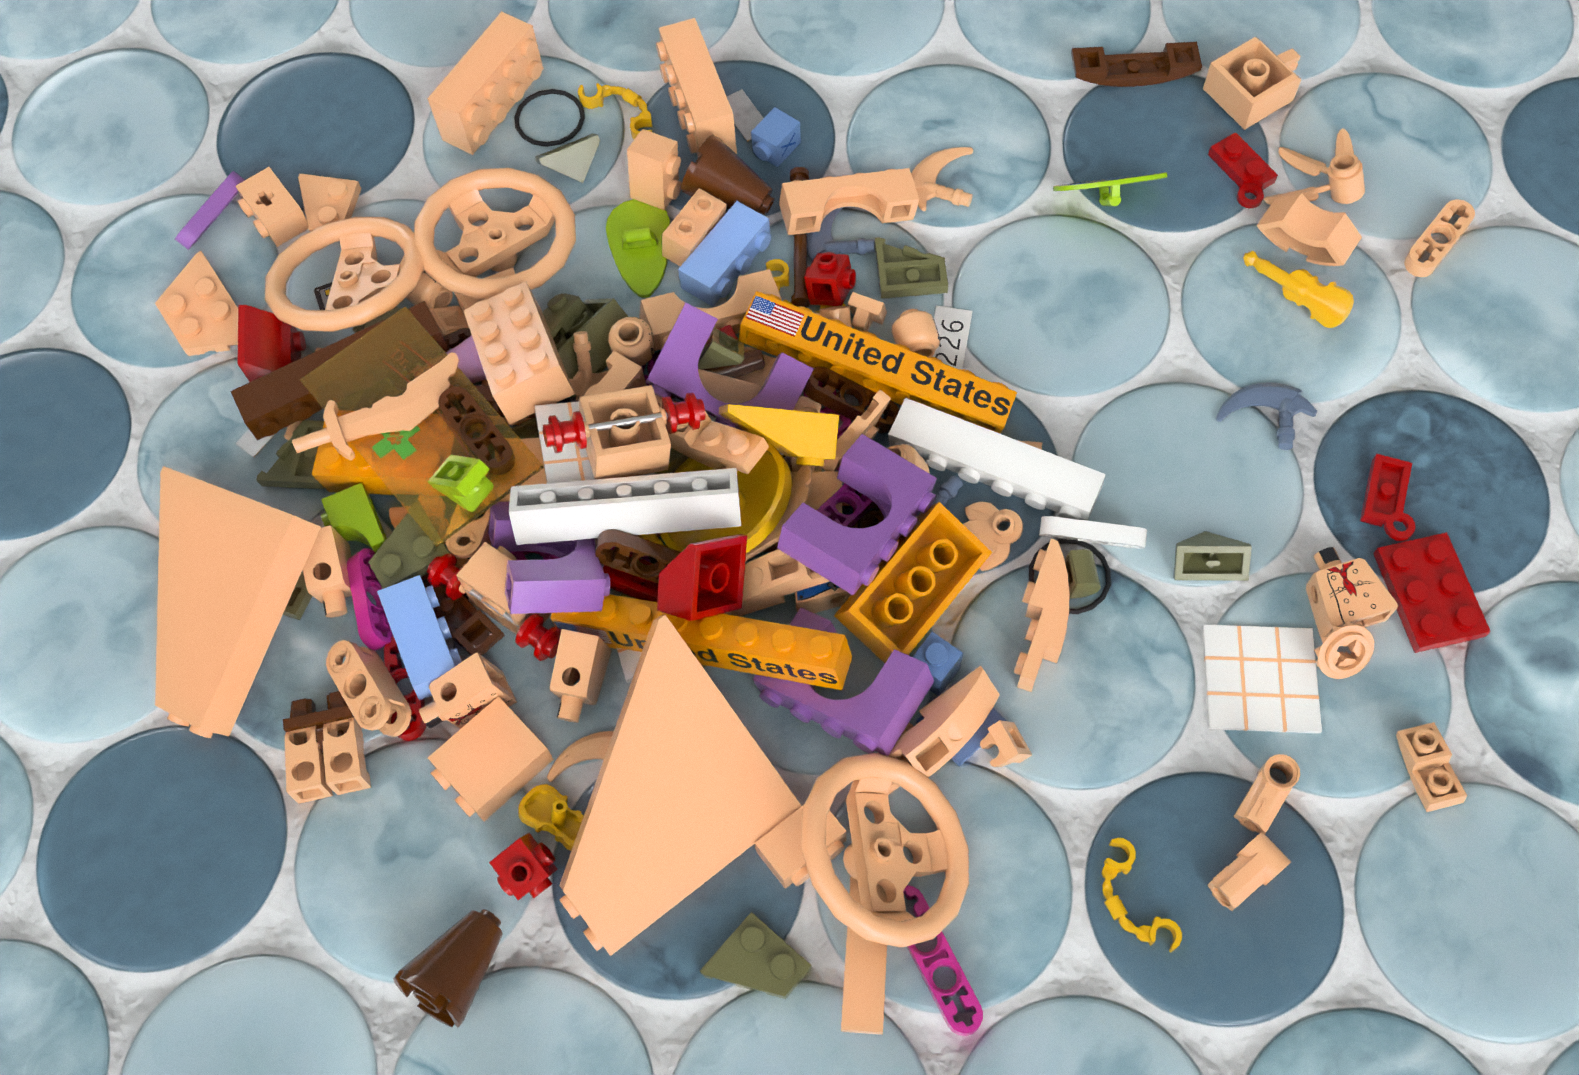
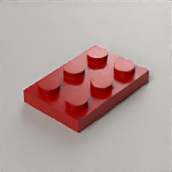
M1447 532L1378 547L1373 555L1388 591L1398 605L1396 610L1414 653L1484 638L1491 632Z

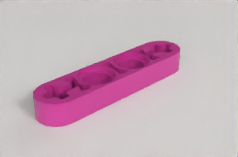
M907 885L903 894L907 900L915 899L917 901L913 906V912L916 917H920L930 908L919 889ZM941 931L936 936L937 945L930 952L918 950L915 944L907 946L950 1030L960 1036H968L976 1032L983 1021V1010L943 932ZM940 967H948L953 970L956 975L955 985L946 990L937 987L933 981L935 970ZM960 989H963L966 995L959 997L962 1007L965 1010L972 1008L975 1013L970 1019L972 1025L966 1027L963 1021L958 1023L954 1021L953 1018L958 1012L954 1001L952 1000L948 1005H945L942 1000L953 997Z

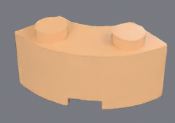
M1302 193L1275 198L1256 225L1273 244L1283 251L1287 252L1291 248L1308 256L1306 258L1307 262L1325 266L1344 265L1362 238L1345 212L1333 213L1320 209L1309 202Z

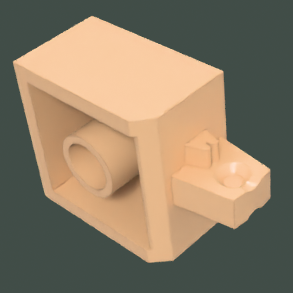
M1254 37L1210 63L1203 90L1245 130L1294 100L1301 82V78L1294 70H1296L1301 56L1293 48L1276 55L1259 38Z

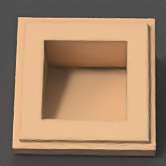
M459 305L429 309L443 337L459 329L469 328L466 317Z

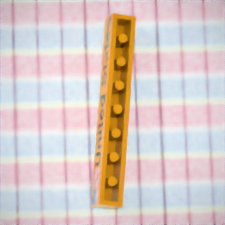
M756 291L740 325L739 341L774 356H778L783 352L812 368L818 366L826 367L876 393L882 390L891 398V401L902 405L904 399L908 398L999 434L1004 429L1017 394L1016 391L1008 389L1002 383L987 381L977 377L969 370L956 369L944 364L938 358L920 355L904 345L892 344L879 339L871 332H861L846 326L840 320L828 319L817 315L809 308L797 307L786 303L773 294H763Z
M611 594L604 596L602 611L552 613L550 617L553 624L561 630L565 629L599 636L609 648H622L642 652L653 620L659 616L666 615L701 665L843 690L852 660L846 636L843 634L727 614H718L689 621L657 611V602Z

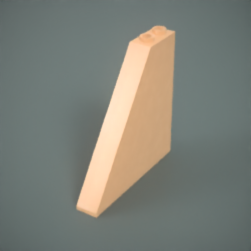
M163 466L160 472L155 706L169 713L168 720L183 726L191 724L189 731L206 738H211L213 733L230 736L321 527L287 512Z
M666 615L659 616L652 622L559 885L566 894L559 899L573 919L578 915L582 916L589 926L583 931L584 935L596 951L604 947L610 956L801 807L799 801Z

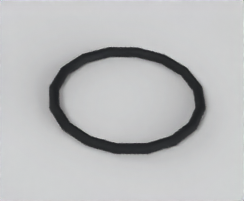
M556 89L542 90L528 96L518 106L514 116L515 129L520 136L533 145L544 147L560 145L572 139L581 130L585 119L584 108L577 97L566 91ZM548 94L563 95L573 100L579 108L580 119L577 127L568 136L556 141L543 142L528 137L520 128L519 116L529 101Z
M1058 539L1059 545L1077 544L1089 549L1100 559L1105 570V586L1100 597L1088 606L1069 609V614H1081L1093 610L1106 598L1110 589L1111 570L1105 557L1093 545L1083 541ZM1046 543L1041 549L1047 550L1049 543ZM1039 550L1034 554L1029 565V581L1034 582L1033 568Z

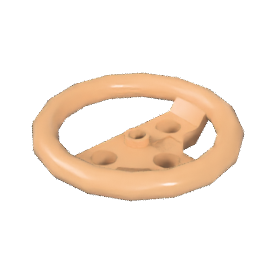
M513 168L478 169L449 180L427 198L414 222V240L423 259L424 271L428 276L448 291L476 299H489L504 292L507 288L517 286L523 282H527L530 290L541 287L562 269L576 243L575 214L562 191L539 175ZM511 188L530 193L533 197L528 206L515 213L492 211L482 200L478 191L483 189ZM449 208L463 233L459 245L447 252L436 250L434 246V229L443 212ZM479 220L486 221V223L481 226L472 225L474 222ZM555 222L556 237L548 253L531 268L508 277L477 278L478 275L489 269L502 272L512 268L517 262V253L546 237ZM523 225L532 226L529 230H518ZM466 257H477L473 262L466 263L462 261Z
M352 217L327 223L300 236L277 256L265 277V302L279 321L303 331L335 332L364 325L393 310L414 291L424 271L423 259L415 245L414 232L409 226L385 217ZM374 237H382L396 242L402 248L404 256L400 264L383 266L377 262ZM340 241L341 253L325 310H306L292 304L286 296V283L294 269L312 253Z
M878 753L842 758L816 779L802 809L801 850L811 883L834 917L868 941L901 948L933 940L958 916L969 886L968 845L958 815L939 787L923 773L913 768L908 762ZM852 781L853 783L846 798L852 844L845 849L843 862L849 875L858 880L861 905L852 899L836 876L826 846L827 814L836 794ZM892 782L897 783L920 801L935 822L938 831L910 833L891 814L888 792ZM864 807L872 811L875 818L874 823H871L866 818ZM904 846L911 851L913 863L905 858ZM945 872V880L936 903L920 917L915 918L906 911L903 891L912 877ZM877 884L886 892V903L877 895Z

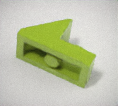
M450 455L427 481L433 488L470 512L475 511L494 488L493 483L485 476L490 469L480 459Z

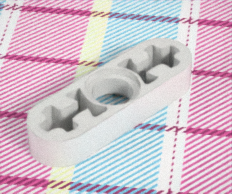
M1043 516L1041 517L1039 535L1054 539H1071L1086 543L1144 549L1146 546L1147 529Z

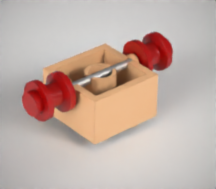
M650 385L579 397V411L573 412L571 420L560 422L556 415L549 416V424L543 425V436L546 447L553 446L555 453H561L564 444L576 443L579 449L586 448L595 479L631 477L668 470L671 449L668 433H676L678 425L687 423L692 430L699 429L700 421L705 420L706 413L702 399H696L693 392L686 393L685 399L682 402L674 403L670 396L663 397L662 409H660L653 387Z
M484 542L464 567L460 569L456 567L457 558L450 553L441 557L437 556L432 560L427 569L428 583L433 587L445 585L446 595L452 600H456L466 593L474 606L516 634V645L521 648H525L528 645L534 647V657L539 661H544L547 658L552 659L556 656L562 630L556 626L549 630L543 627L544 622L552 613L510 614L505 596L507 561L516 560V558L502 546L495 549Z

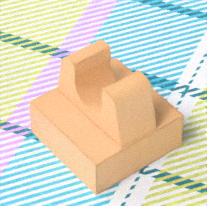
M852 292L848 306H850L851 314H854L851 323L854 329L868 332L873 321L883 324L887 314L885 304Z
M999 720L987 728L989 733L980 742L982 749H989L994 745L998 747V756L990 761L993 767L1021 763L1032 756L1014 722Z

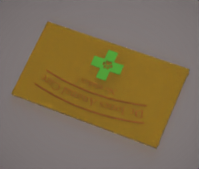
M405 306L305 375L300 381L324 410L329 400L335 401L339 408L337 416L340 417L365 407L370 409L375 402L387 395L389 397L403 395L407 390L409 382L441 362L447 354ZM458 367L456 374L449 379L450 387H462L469 392L508 441L515 455L514 466L509 472L503 475H492L487 472L485 476L493 483L494 488L475 511H467L427 482L450 455L476 458L445 419L440 408H437L411 431L402 430L367 435L350 441L436 547L443 544L444 541L508 495L511 491V486H520L544 468L542 463ZM456 400L451 403V406L457 409L462 418L467 415L462 403H458ZM481 423L473 424L469 427L467 436L479 438L484 435L487 427ZM492 444L487 446L492 459H496L498 462L504 459L502 454L496 452Z

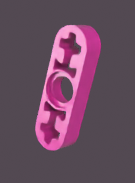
M364 548L347 560V571L360 639L368 648L379 650L385 644L391 642L390 638L393 637V633L377 591L383 588L368 563L375 552L372 549ZM366 591L373 596L376 606L369 600Z

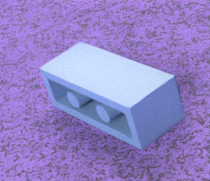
M736 201L678 269L681 289L712 307L720 298H725L740 274L744 275L749 270L752 260L759 251L763 252L768 247L771 241L769 218Z
M420 575L381 589L377 593L410 682L420 701L432 696L429 689L431 682L462 661L457 648L449 650L445 639L452 637L445 617L437 619L433 608L440 606L433 586L425 588Z

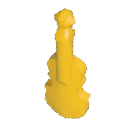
M1253 250L1244 254L1243 259L1246 266H1254L1259 273L1282 285L1284 297L1295 302L1297 306H1306L1311 312L1310 318L1316 319L1324 327L1333 328L1339 326L1350 314L1354 303L1353 295L1349 290L1337 286L1335 281L1330 282L1328 285H1323L1318 281L1317 276H1312L1305 269H1298L1289 274L1270 261L1259 258Z
M547 784L538 785L531 789L522 798L518 807V816L521 822L534 828L537 833L540 831L551 833L555 836V841L561 842L570 851H572L584 815L579 810H571L567 805L568 796L561 795L557 789Z

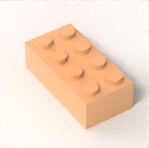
M501 11L427 98L443 141L473 155L481 145L486 143L496 126L504 121L514 104L522 99L532 82L540 77L543 65L533 25Z
M692 18L660 27L661 41L656 42L660 61H664L663 64H659L660 72L664 83L669 82L671 85L668 88L672 105H678L680 109L677 111L681 129H687L689 133L686 135L691 154L697 153L699 157L701 153L697 151L711 135L720 138L737 154L733 111L696 19Z
M527 282L509 287L504 292L487 300L479 301L463 310L492 396L509 424L535 413V405L555 404L575 394L542 310Z

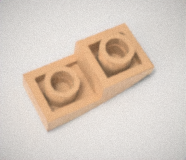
M1432 722L1397 731L1396 737L1404 763L1426 812L1464 803L1467 794L1449 764L1452 753L1435 723Z

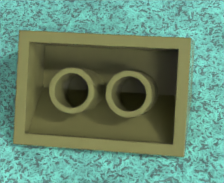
M614 298L586 299L583 302L586 308L575 319L566 334L558 331L553 338L568 378L573 379L578 372L577 356L573 349V333L586 331L588 334V341L591 343L589 353L592 373H600L607 367L606 359L612 353L608 343L610 329L618 320L628 317Z

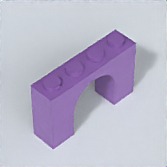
M685 303L646 383L652 385L655 395L662 398L673 396L684 401L686 393L693 392L696 399H702L706 413L716 418L715 422L745 431L719 415V407L730 403L719 401L711 396L702 385L698 373L700 354L718 319ZM782 352L777 356L758 394L747 402L732 405L793 410L814 368Z
M861 434L843 455L837 479L874 501L880 508L884 520L868 528H850L836 523L803 502L782 526L777 549L851 595H854L862 584L868 586L873 581L879 570V566H877L882 559L887 562L892 557L899 543L897 542L898 538L901 535L907 537L911 533L917 522L916 516L918 513L922 512L925 514L936 497L932 493L936 477L864 434Z
M491 502L488 534L492 547L497 549L499 546H502L509 552H544L559 557L548 560L507 561L505 596L510 614L602 611L604 596H609L610 577L608 573L603 572V564L600 563L595 555V538L516 545L509 516V502Z
M803 608L799 609L789 624L791 626L837 633L830 620ZM895 649L873 683L864 692L849 699L832 700L822 697L815 692V685L755 675L752 679L760 691L759 697L768 705L774 708H778L781 705L790 709V713L802 722L809 723L812 720L820 724L825 732L835 738L840 739L843 735L853 740V743L862 751L868 754L876 751L885 756L890 754L934 683L927 663Z

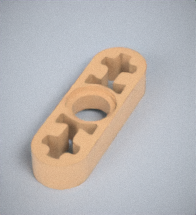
M1459 199L1451 200L1444 206L1412 246L1405 258L1404 265L1410 274L1416 277H1427L1435 271L1470 226L1475 217L1473 206ZM1455 214L1461 216L1454 226L1449 223L1451 217L1455 216ZM1431 234H1443L1447 237L1448 243L1436 242ZM1425 251L1431 253L1428 260L1424 261V263L1419 261Z

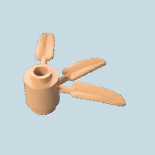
M1343 128L1338 132L1335 157L1331 160L1329 167H1326V164L1288 148L1279 147V155L1285 162L1312 176H1317L1320 172L1328 174L1329 184L1317 188L1309 187L1293 192L1267 196L1264 198V201L1271 205L1275 198L1302 193L1311 202L1318 199V193L1329 190L1331 198L1337 203L1350 204L1359 200L1365 193L1363 166L1358 157L1354 155L1349 133Z

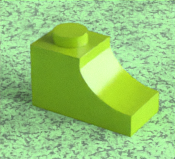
M362 483L321 499L326 511L320 515L324 526L331 525L346 541L364 543L376 553L387 539L372 499Z

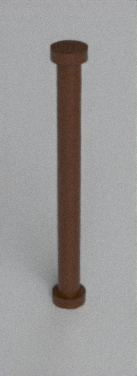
M795 167L790 171V180H809V171L804 167ZM807 233L794 235V294L791 296V303L793 305L806 308L810 306L804 279L807 269Z

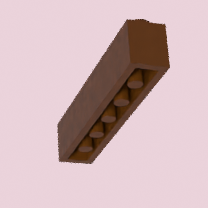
M423 301L230 392L244 423L258 441L264 437L276 434L279 430L293 423L308 419L312 414L325 409L329 400L335 401L338 405L348 397L361 391L372 389L378 383L399 375L383 363V360L401 374L425 362L401 344L400 341L426 360L437 358L441 353L448 351L449 348L428 306ZM399 349L400 351H398V352L393 356V358H391L390 356H392V355Z

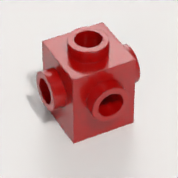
M831 252L817 253L811 266L807 267L804 276L810 305H843L850 289H853L856 283V272L854 269H851L849 255Z
M530 832L517 839L489 862L499 875L497 881L500 887L509 896L514 895L517 900H520L528 893L533 899L553 884L548 877L558 870L553 864L555 857L551 850L542 842L538 844Z

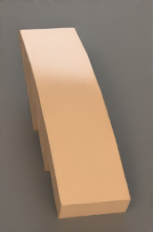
M850 876L849 894L853 900L861 905L858 880ZM877 884V895L886 903V892ZM847 927L841 1032L883 1035L887 945L868 941L849 927Z

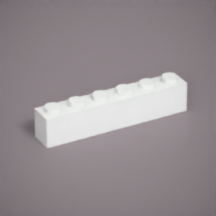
M908 398L904 399L888 434L890 447L900 444L912 446L928 466L939 471L951 470L958 473V476L966 482L977 484L979 481L992 486L991 489L1002 496L1010 497L1015 495L1025 499V503L1039 510L1051 509L1058 512V515L1062 518L1088 521L1106 475Z
M737 468L511 486L509 516L516 545L598 538L600 533L609 529L620 530L632 535L739 527L741 526Z

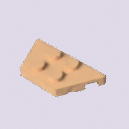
M199 251L155 302L188 356L205 354L208 351H230L231 345H238V307L202 251Z

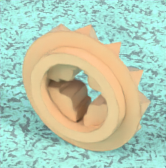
M1347 621L1341 628L1332 626V633L1328 637L1321 636L1323 644L1314 649L1318 657L1315 663L1330 678L1343 679L1353 676L1361 671L1370 661L1374 651L1373 636L1361 624L1354 625ZM1341 645L1348 646L1351 653L1338 652L1337 650Z

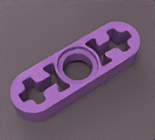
M232 171L175 237V240L189 250L239 193L235 186L245 181V179L235 171Z

